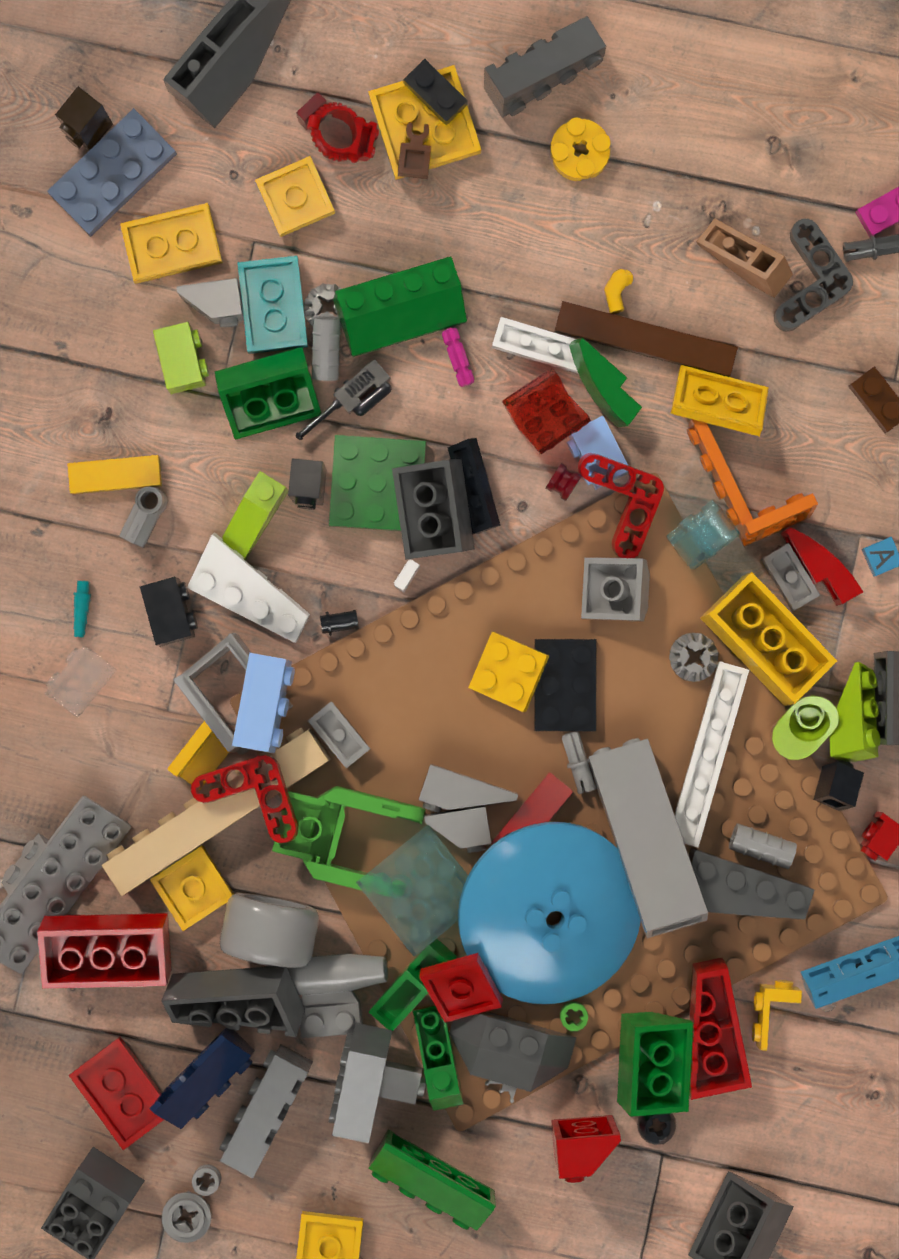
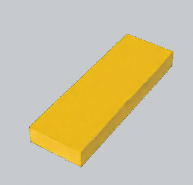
M159 455L67 463L70 494L162 486Z

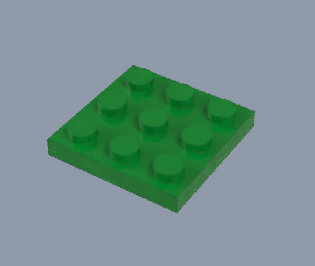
M335 435L329 527L401 531L392 468L425 463L426 441Z

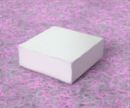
M411 559L408 560L396 578L394 586L404 593L419 570L420 565Z

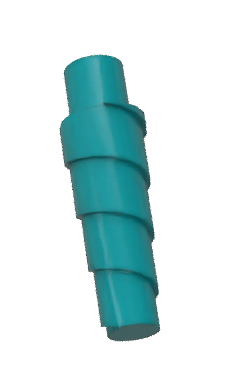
M77 581V591L73 593L74 637H84L89 602L91 601L89 581Z

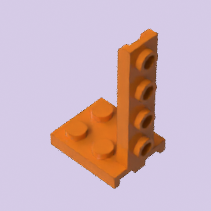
M690 419V428L687 429L689 439L694 446L698 444L703 454L700 456L701 464L706 472L711 471L715 480L712 483L714 491L719 500L724 498L728 507L725 511L732 527L737 526L740 532L739 538L744 547L811 517L818 502L813 493L805 497L803 493H799L787 499V505L778 509L774 505L767 507L757 513L759 517L753 519L708 424Z

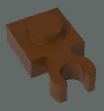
M409 122L406 127V134L410 144L401 143L397 173L398 176L428 179L431 146L423 145V143L429 138V125L424 124V132L421 135H415L412 132L413 123Z

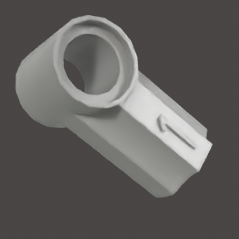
M150 486L140 489L136 494L135 504L119 536L144 548L160 514L167 508L168 499L166 494L162 490ZM150 493H155L158 497V504L153 509H148L145 505V499Z

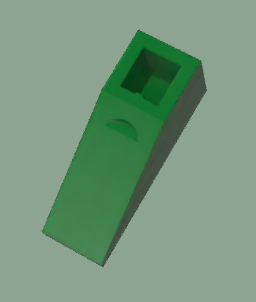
M436 1006L414 1010L413 1015L427 1091L433 1111L463 1105L447 1022L443 1021Z

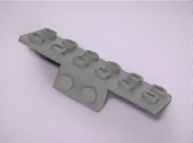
M82 796L49 840L38 833L33 840H30L24 846L21 857L15 865H11L6 870L1 882L8 895L0 905V963L18 973H23L39 951L37 930L44 916H64L68 913L101 869V865L107 861L108 857L106 855L116 849L131 829L128 822L88 797Z

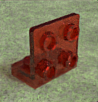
M550 368L502 400L515 427L539 454L554 448L559 442L578 432L591 421L588 414L568 395L558 373L553 368Z

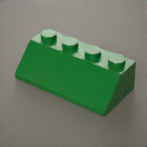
M451 256L337 290L333 298L352 357L467 322L462 287Z
M389 1129L370 1160L368 1169L373 1171L371 1173L373 1177L383 1183L391 1181L398 1185V1190L409 1198L414 1199L417 1196L426 1201V1207L437 1214L447 1213L453 1217L452 1221L463 1229L468 1230L471 1227L477 1231L496 1207L495 1190Z

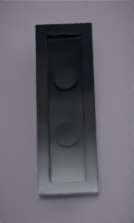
M470 438L447 447L450 459H462L472 535L501 526L477 438Z

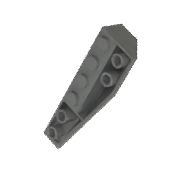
M230 0L164 77L163 81L168 92L212 127L216 128L252 84L291 0Z

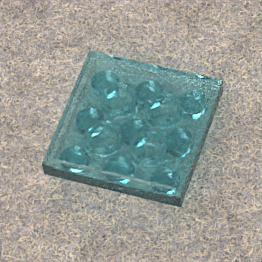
M426 825L356 883L410 953L416 956L458 921L459 901L468 875L431 827Z

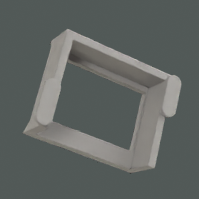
M230 633L210 652L173 680L226 750L243 755L251 749L232 746L234 733L193 681L194 678L229 651L234 654L244 669H247L249 653L252 652L238 634ZM289 701L288 710L293 707V705L290 703V701Z

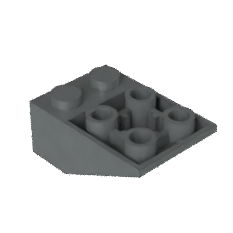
M93 1147L76 1170L41 1229L85 1258L95 1259L145 1180Z

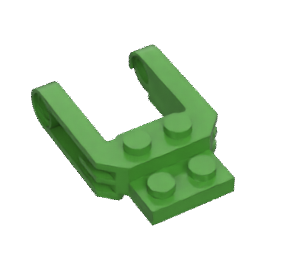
M335 786L318 797L287 790L298 823V834L289 843L274 841L272 852L302 859L313 879L390 898L403 899L406 883L331 864V861L336 854L345 819L344 810L346 806L395 819L396 817L403 818L419 824L423 823L425 808L340 786ZM283 810L281 815H287V810ZM280 817V827L277 829V834H283L284 838L288 837L287 831L291 830V825L284 824L282 817Z

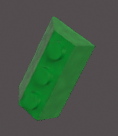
M303 347L214 371L218 393L235 440L318 417L321 414Z
M654 1012L621 1014L617 1103L630 1117L689 1112L693 1022L691 1020Z

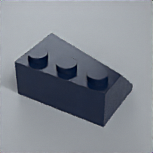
M226 1027L164 1089L149 1109L157 1116L182 1129L193 1117L197 1120L209 1108L207 1102L214 1095L220 1097L229 1088L231 1083L228 1080L236 1072L241 1075L253 1063L250 1057L255 1050L235 1030H230Z

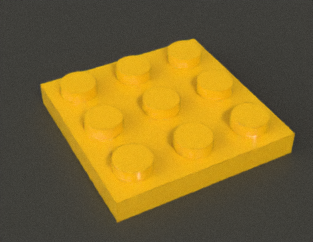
M455 65L437 70L464 96ZM403 81L368 91L395 180L404 178L398 176L397 172L401 143L410 144L406 134V127L409 122L413 123L412 132L415 135H421L424 132V124L429 125V138L423 143V145L431 146L429 170L481 154L482 150L468 106L449 124L445 125L404 85Z

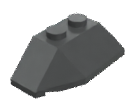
M488 1011L453 1020L449 1031L470 1075L529 1092L569 1067L576 1042V1037Z

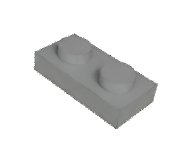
M789 543L761 559L791 611L797 610L820 596Z
M332 701L308 720L310 725L346 768L371 749Z

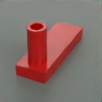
M549 772L493 839L491 844H495L501 838L520 828L550 822L574 792Z

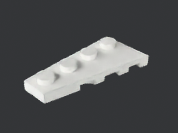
M213 533L187 588L296 643L310 614L284 591L278 589L267 580V577L262 572L246 562L241 554L224 543L219 535Z

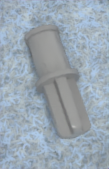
M570 732L563 735L562 741L569 761L567 768H571L577 793L582 794L584 791L590 792L597 789L589 767V758L586 757L580 734L578 732Z

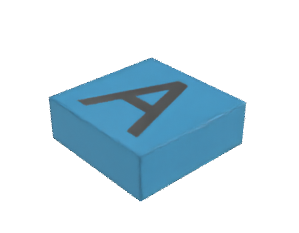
M892 536L862 549L873 577L899 567V552Z

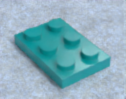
M298 256L237 262L248 354L290 350L300 347L307 348L308 338Z

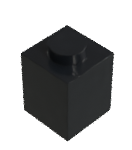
M836 760L834 763L822 766L813 800L838 811L855 807L864 772L855 769L852 763L844 760Z

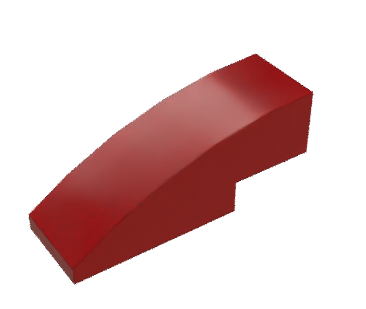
M792 527L781 533L786 544L789 543L813 584L822 581L836 606L842 605L863 593L853 575L824 546Z

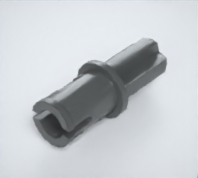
M899 234L878 238L872 235L866 240L843 242V251L856 250V252L843 254L844 260L849 262L870 257L876 260L877 256L899 253Z

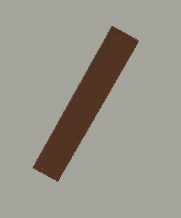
M562 301L554 331L727 377L731 376L738 350L736 346Z

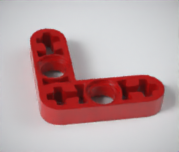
M596 453L585 454L578 462V472L584 479L629 496L611 545L614 553L620 558H635L642 549L664 492L663 482L653 474ZM594 459H597L596 464L608 470L606 481H602L605 475L593 471L589 475V470L585 468L586 464L593 463ZM620 469L626 470L629 475L627 483L623 486H616L613 482L614 473ZM653 480L652 485L656 489L654 493L649 492L645 496L646 491L634 486L635 481L649 484ZM638 508L643 509L646 515L645 520L639 525H633L630 522L631 512ZM628 526L634 531H639V535L636 536L632 533L630 542L633 544V548L626 549L625 553H623V548L619 544L621 541L626 542L630 533L625 531V527Z
M267 755L257 756L200 775L192 782L191 793L193 797L203 803L214 802L255 788L270 837L278 843H289L297 836L298 823L280 765L273 757ZM262 761L267 765H272L273 770H270L268 775L270 781L277 779L278 785H270L262 789L261 784L267 783L265 775L258 774L257 769L262 767ZM233 770H239L244 776L243 784L238 788H232L227 780L228 775ZM220 775L221 785L225 789L224 793H221L222 789L219 787L210 790L209 797L199 792V788L203 787L204 780L207 784H214L219 782L216 776ZM272 790H277L282 795V803L277 808H271L266 803V796ZM285 809L287 810V815H281L284 824L291 825V830L287 831L288 837L284 838L283 834L276 833V828L280 827L279 819L274 817L271 820L270 813H280Z

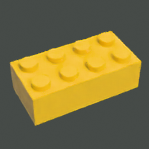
M753 572L742 576L700 617L784 706L795 704L837 662L827 649Z

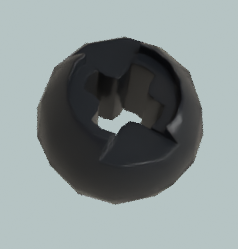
M673 1113L639 1116L637 1121L638 1132L647 1143L654 1145L664 1144L675 1134L676 1119ZM658 1118L660 1122H665L660 1125L661 1130L657 1132L654 1128H649L653 1125L652 1120Z

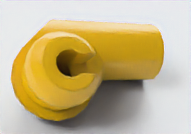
M618 269L613 272L604 287L610 314L620 313L625 310L621 293L625 287L633 282V274L629 270Z

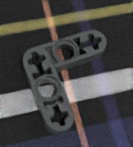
M801 219L794 224L790 231V240L817 281L782 303L775 311V325L782 331L796 329L843 298L853 286L851 273L818 225L810 219ZM800 227L803 230L809 229L811 231L808 238L812 244L816 240L820 243L815 245L810 252L806 250L810 246L807 238L803 237L800 239L798 237ZM817 251L826 252L829 256L828 265H817L813 260L814 253ZM833 277L837 280L844 279L843 290L840 287H836L827 294L825 289L835 281ZM810 292L817 293L821 297V305L817 308L809 307L805 301L806 294ZM800 306L802 311L794 316L792 319L794 323H791L789 320L785 322L782 320L783 310L790 313Z

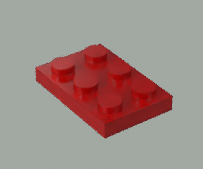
M121 1036L68 1075L122 1150H125L164 1120L149 1109L162 1092Z

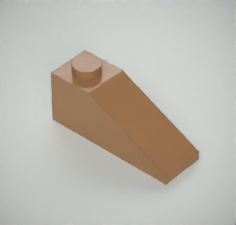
M715 218L696 241L700 247L750 285L773 298L777 296L793 275L784 255Z

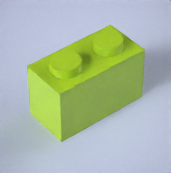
M185 322L153 330L166 388L170 394L206 386L204 377L209 376V371L205 358L200 359L197 348L202 347V342L198 329L193 330L190 323Z

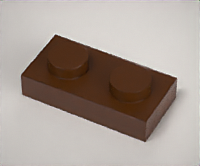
M875 366L848 386L885 434L899 424V397Z

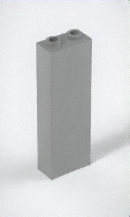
M635 738L623 743L622 747L612 750L610 747L595 751L592 756H589L590 769L619 851L646 938L648 939L707 921L708 911L649 740L640 741L639 738Z

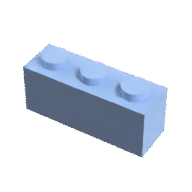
M249 653L232 746L275 753L276 747L279 748L281 746L283 729H279L281 717L286 716L289 706V699L285 698L287 685H292L295 674L294 667H291L292 661Z

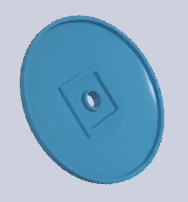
M544 822L526 826L511 832L493 844L480 857L469 873L463 886L458 908L459 935L466 955L479 953L500 993L532 1004L567 1002L582 997L604 984L619 970L630 954L641 922L618 849L599 833L580 825L565 822ZM551 912H561L562 917L559 923L556 925H548L546 923L547 916Z

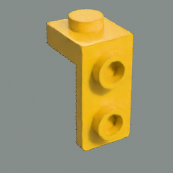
M775 980V985L760 984L759 992L754 994V1010L758 1011V1023H753L752 1041L756 1042V1046L762 1051H767L770 1001L801 1003L802 990L793 986L792 981Z

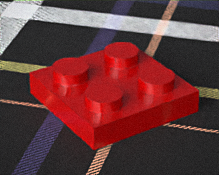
M479 953L420 970L419 977L445 1023L502 1007L503 998Z

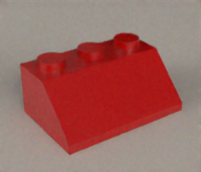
M613 1115L551 1120L554 1158L559 1179H565L569 1183L582 1182L584 1177L592 1176L621 1142V1136Z

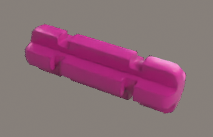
M449 328L442 332V338L445 345H448L447 352L454 372H457L458 384L460 387H465L474 383V376L472 370L468 369L470 364L463 344L459 343L460 336L457 328Z

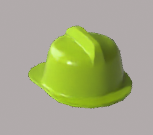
M811 695L800 698L775 725L772 734L774 748L781 756L787 759L800 760L809 757L838 726L839 715L837 708L831 701L821 696Z

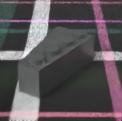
M693 848L690 849L689 859L708 912L806 919L814 889Z
M278 966L172 974L161 1000L172 1023L211 1027L212 1023H220L230 1030H240L241 1026L255 1027L258 1033L270 1034L271 1030L285 1031V1036L297 1037L305 1012L304 1005L287 967Z

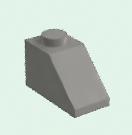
M237 278L176 286L177 293L181 299L214 324H220V327H233L238 325V321H244L240 283Z
M485 805L424 815L427 825L459 848H467L468 853L486 850L485 845L491 844Z

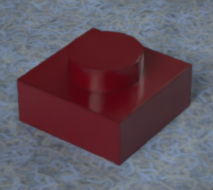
M319 92L296 112L298 122L306 130H308L309 115H315L314 112L320 106L327 104L326 99Z

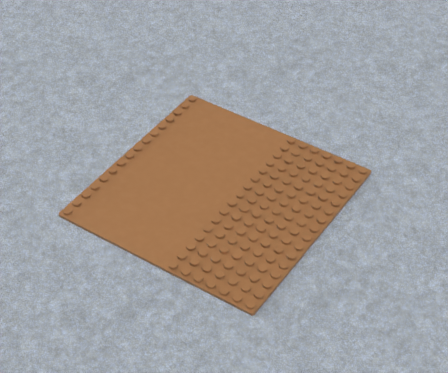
M650 473V474H653V475H655L656 477H658V478L660 479V477H659V475H658L657 473ZM653 480L649 484L635 481L634 486L646 491L645 496L649 492L654 493L656 489L652 485ZM665 486L642 549L638 556L635 557L647 560L650 573L648 611L644 621L581 619L584 559L620 558L612 550L611 544L629 496L615 492L291 665L295 669L292 685H287L286 698L289 699L293 707L287 711L285 717H281L279 729H283V739L279 748L288 743L286 737L297 729L302 728L304 732L312 729L331 760L288 787L287 790L318 797L329 789L340 786L423 808L424 802L418 799L430 764L518 794L517 801L485 805L492 842L550 772L574 792L550 822H565L586 827L599 833L616 847L598 790L584 791V793L578 794L571 768H567L569 761L562 736L570 732H578L587 758L601 748L610 747L612 750L622 747L623 743L631 739L639 738L640 741L648 739L673 813L675 814L717 667L711 676L704 680L696 682L684 680L671 667L669 660L671 647L682 635L688 633L704 634L714 642L719 652L718 662L721 661L741 668H748L700 619L724 594ZM638 508L631 512L630 522L633 525H639L645 520L644 510ZM628 526L625 527V531L630 533L626 542L621 541L619 544L623 548V553H625L626 549L633 548V544L630 542L632 533L636 536L639 535V531H634ZM491 632L499 633L533 649L534 639H596V731H534V694L527 711L521 712L468 688ZM685 647L690 657L684 666L695 662L703 667L699 657L704 648L694 652ZM750 670L699 847L684 845L688 856L690 849L693 848L814 889L806 919L708 912L707 921L648 939L640 922L634 946L619 970L597 989L582 997L570 1000L581 1003L588 1013L587 1024L579 1031L567 1030L560 1020L561 1008L570 1001L556 1004H532L500 993L503 998L502 1007L488 1012L576 1037L569 1067L531 1092L517 1088L513 1098L514 1103L619 1047L621 1014L654 1012L674 1017L689 1009L693 963L723 957L728 967L731 985L887 901L888 896L866 855L860 851L861 846L842 811L813 800L821 772L812 756L810 755L800 760L787 759L781 756L774 748L772 741L773 729L787 710ZM242 692L230 700L236 716H238ZM331 701L371 748L348 768L341 763L308 722L311 717ZM255 750L258 756H261L260 754L264 752ZM346 806L342 831L336 854L331 864L395 879L407 884L403 899H395L325 882L363 955L383 956L386 958L388 980L379 984L383 993L434 936L451 950L457 958L467 956L459 935V901L469 873L480 857L493 844H486V850L468 853L467 848H459L427 825L425 818L423 823L419 824L403 818L396 817L395 819ZM441 808V811H440V812L450 811V810H446V809ZM428 809L425 811V815L437 813ZM738 823L750 828L753 827V829L796 843V854L790 868L773 866L771 863L762 860L758 861L757 858L730 850L729 842L735 825ZM551 912L547 916L546 923L548 925L559 923L562 917L561 912ZM429 994L400 1023L421 1064L422 1058L413 1011L435 1006ZM569 1009L566 1012L569 1017H565L567 1022L573 1020L577 1024L581 1021L579 1015H582V1011L578 1010L575 1012ZM452 1021L447 1022L449 1031L451 1028ZM450 1036L464 1104L445 1108L456 1130L464 1131L514 1103H510L509 1091L499 1092L503 1084H489L486 1086L485 1082L488 1079L470 1075Z

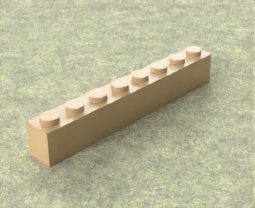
M302 728L286 737L288 743L279 749L276 747L275 753L262 752L260 754L261 756L267 755L277 760L286 788L331 760L313 730L308 729L304 732ZM262 761V767L257 769L258 774H264L267 780L266 784H261L262 789L270 785H278L277 779L270 781L268 772L273 770L272 765H267ZM235 770L237 777L228 782L232 788H238L243 784L244 776L239 770ZM221 780L209 787L210 790L219 787L222 789L221 793L225 792L221 785ZM255 788L209 803L199 802L192 798L183 804L186 809L177 816L174 812L169 813L158 821L160 827L150 833L147 828L132 838L134 844L127 849H124L122 845L106 855L109 861L101 866L120 895L127 894L258 808L260 804ZM277 790L270 791L266 796V802L280 792Z

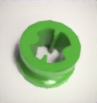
M570 1001L561 1008L560 1020L567 1030L579 1031L586 1026L588 1013L581 1003ZM569 1009L575 1012L578 1010L582 1011V1015H579L581 1019L579 1023L576 1024L573 1020L570 1022L565 1020V1017H569L568 1013H566Z

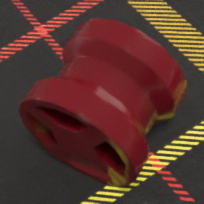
M561 463L545 489L550 492L556 491L560 494V498L566 501L582 476L579 473H571L567 470V466Z

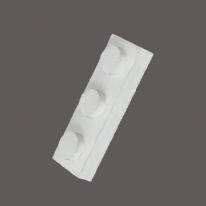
M504 317L500 318L492 348L579 374L569 347L570 343L577 339Z

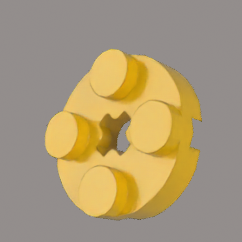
M578 117L570 119L557 129L551 141L550 153L555 169L560 175L572 181H582V179H592L598 176L605 169L610 157V138L600 125L591 120ZM582 143L586 145L587 155L581 154L579 157L574 155L575 149L573 146L575 144L580 145Z

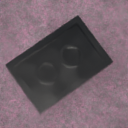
M534 639V649L549 655V659L534 692V731H596V639Z

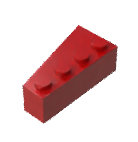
M723 957L693 963L690 1020L693 1022L690 1099L693 1100L752 1088L728 967Z

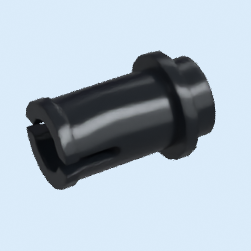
M356 610L335 614L325 612L326 615L320 616L323 634L329 633V636H332V632L359 629Z

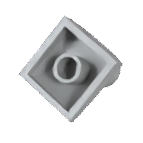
M585 558L581 619L644 621L648 611L650 581L647 560L640 558Z

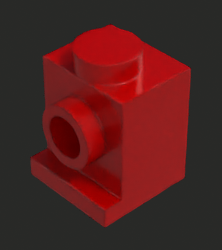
M876 811L873 817L878 820L876 823L871 822L862 834L864 840L860 844L863 847L860 851L874 861L878 857L888 861L899 845V824L883 812Z

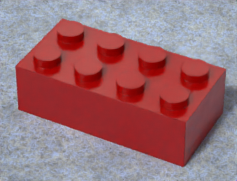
M168 913L44 916L37 930L42 989L167 986L172 971Z

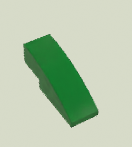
M585 339L573 340L569 345L572 358L591 398L617 428L628 426L642 409V406L620 388L627 377Z
M434 936L395 979L368 1013L385 1028L393 1032L428 994L419 977L420 970L454 960L457 956Z

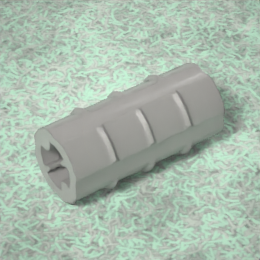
M314 317L313 347L311 348L313 350L311 363L312 379L336 381L339 378L340 318Z
M737 823L730 838L729 849L757 858L758 861L762 860L771 863L773 866L777 865L789 869L796 854L797 844L782 837L779 838L767 832L764 833L753 829V827L750 828Z

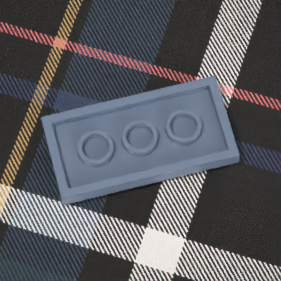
M133 108L47 192L91 237L169 163L177 153Z

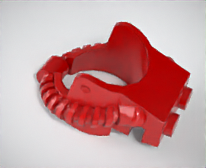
M337 102L323 104L314 112L315 115H309L307 129L312 131L310 134L313 137V143L315 142L314 146L319 149V152L323 153L322 155L325 158L332 159V161L337 160L338 162L342 160L347 161L348 159L352 163H357L358 161L366 162L374 157L375 147H373V144L379 135L378 123L372 121L366 123V120L363 117L357 116L356 112L350 107L347 108V105L337 104ZM332 114L331 117L344 121L350 127L352 143L349 147L343 149L335 148L324 140L321 130H319L320 121L323 117Z

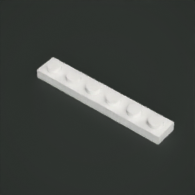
M721 661L718 662L674 814L684 844L697 848L700 844L749 673L748 669Z

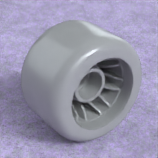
M234 894L229 898L226 905L220 935V948L227 955L257 964L288 968L305 967L309 964L313 954L319 923L318 912L311 906L289 900L254 894Z

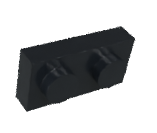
M426 59L403 79L404 85L445 125L449 124L468 105V100Z

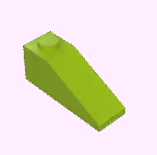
M259 471L223 534L222 541L231 549L241 554L246 561L288 494V489Z

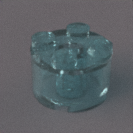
M713 499L703 506L698 514L694 515L692 513L678 524L679 527L671 531L666 537L687 566L694 570L716 555L723 547L734 541L740 535V532Z

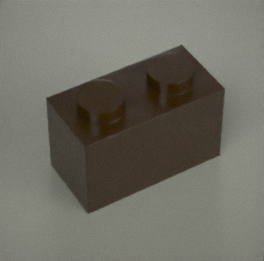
M79 86L55 114L61 123L59 129L66 134L65 138L78 149L82 145L88 150L92 149L113 125L103 105Z

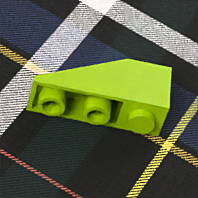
M861 662L854 663L837 705L839 715L838 726L829 736L830 756L850 763L879 757L880 735L877 731L876 719L879 714V708L875 701L877 678L874 670Z

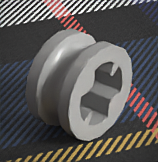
M210 1164L200 1166L192 1178L194 1191L202 1196L213 1194L221 1182L219 1170ZM204 1173L211 1174L210 1179L214 1178L215 1182L210 1183L209 1187H203V1181L199 1183L198 1178H202Z

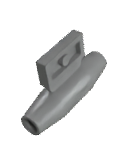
M359 954L313 956L305 967H287L298 994L302 995L301 1001L305 1008L300 1024L301 1038L353 1034L356 1023L363 1024L361 1003L353 990L387 982L388 967L386 958L383 956Z

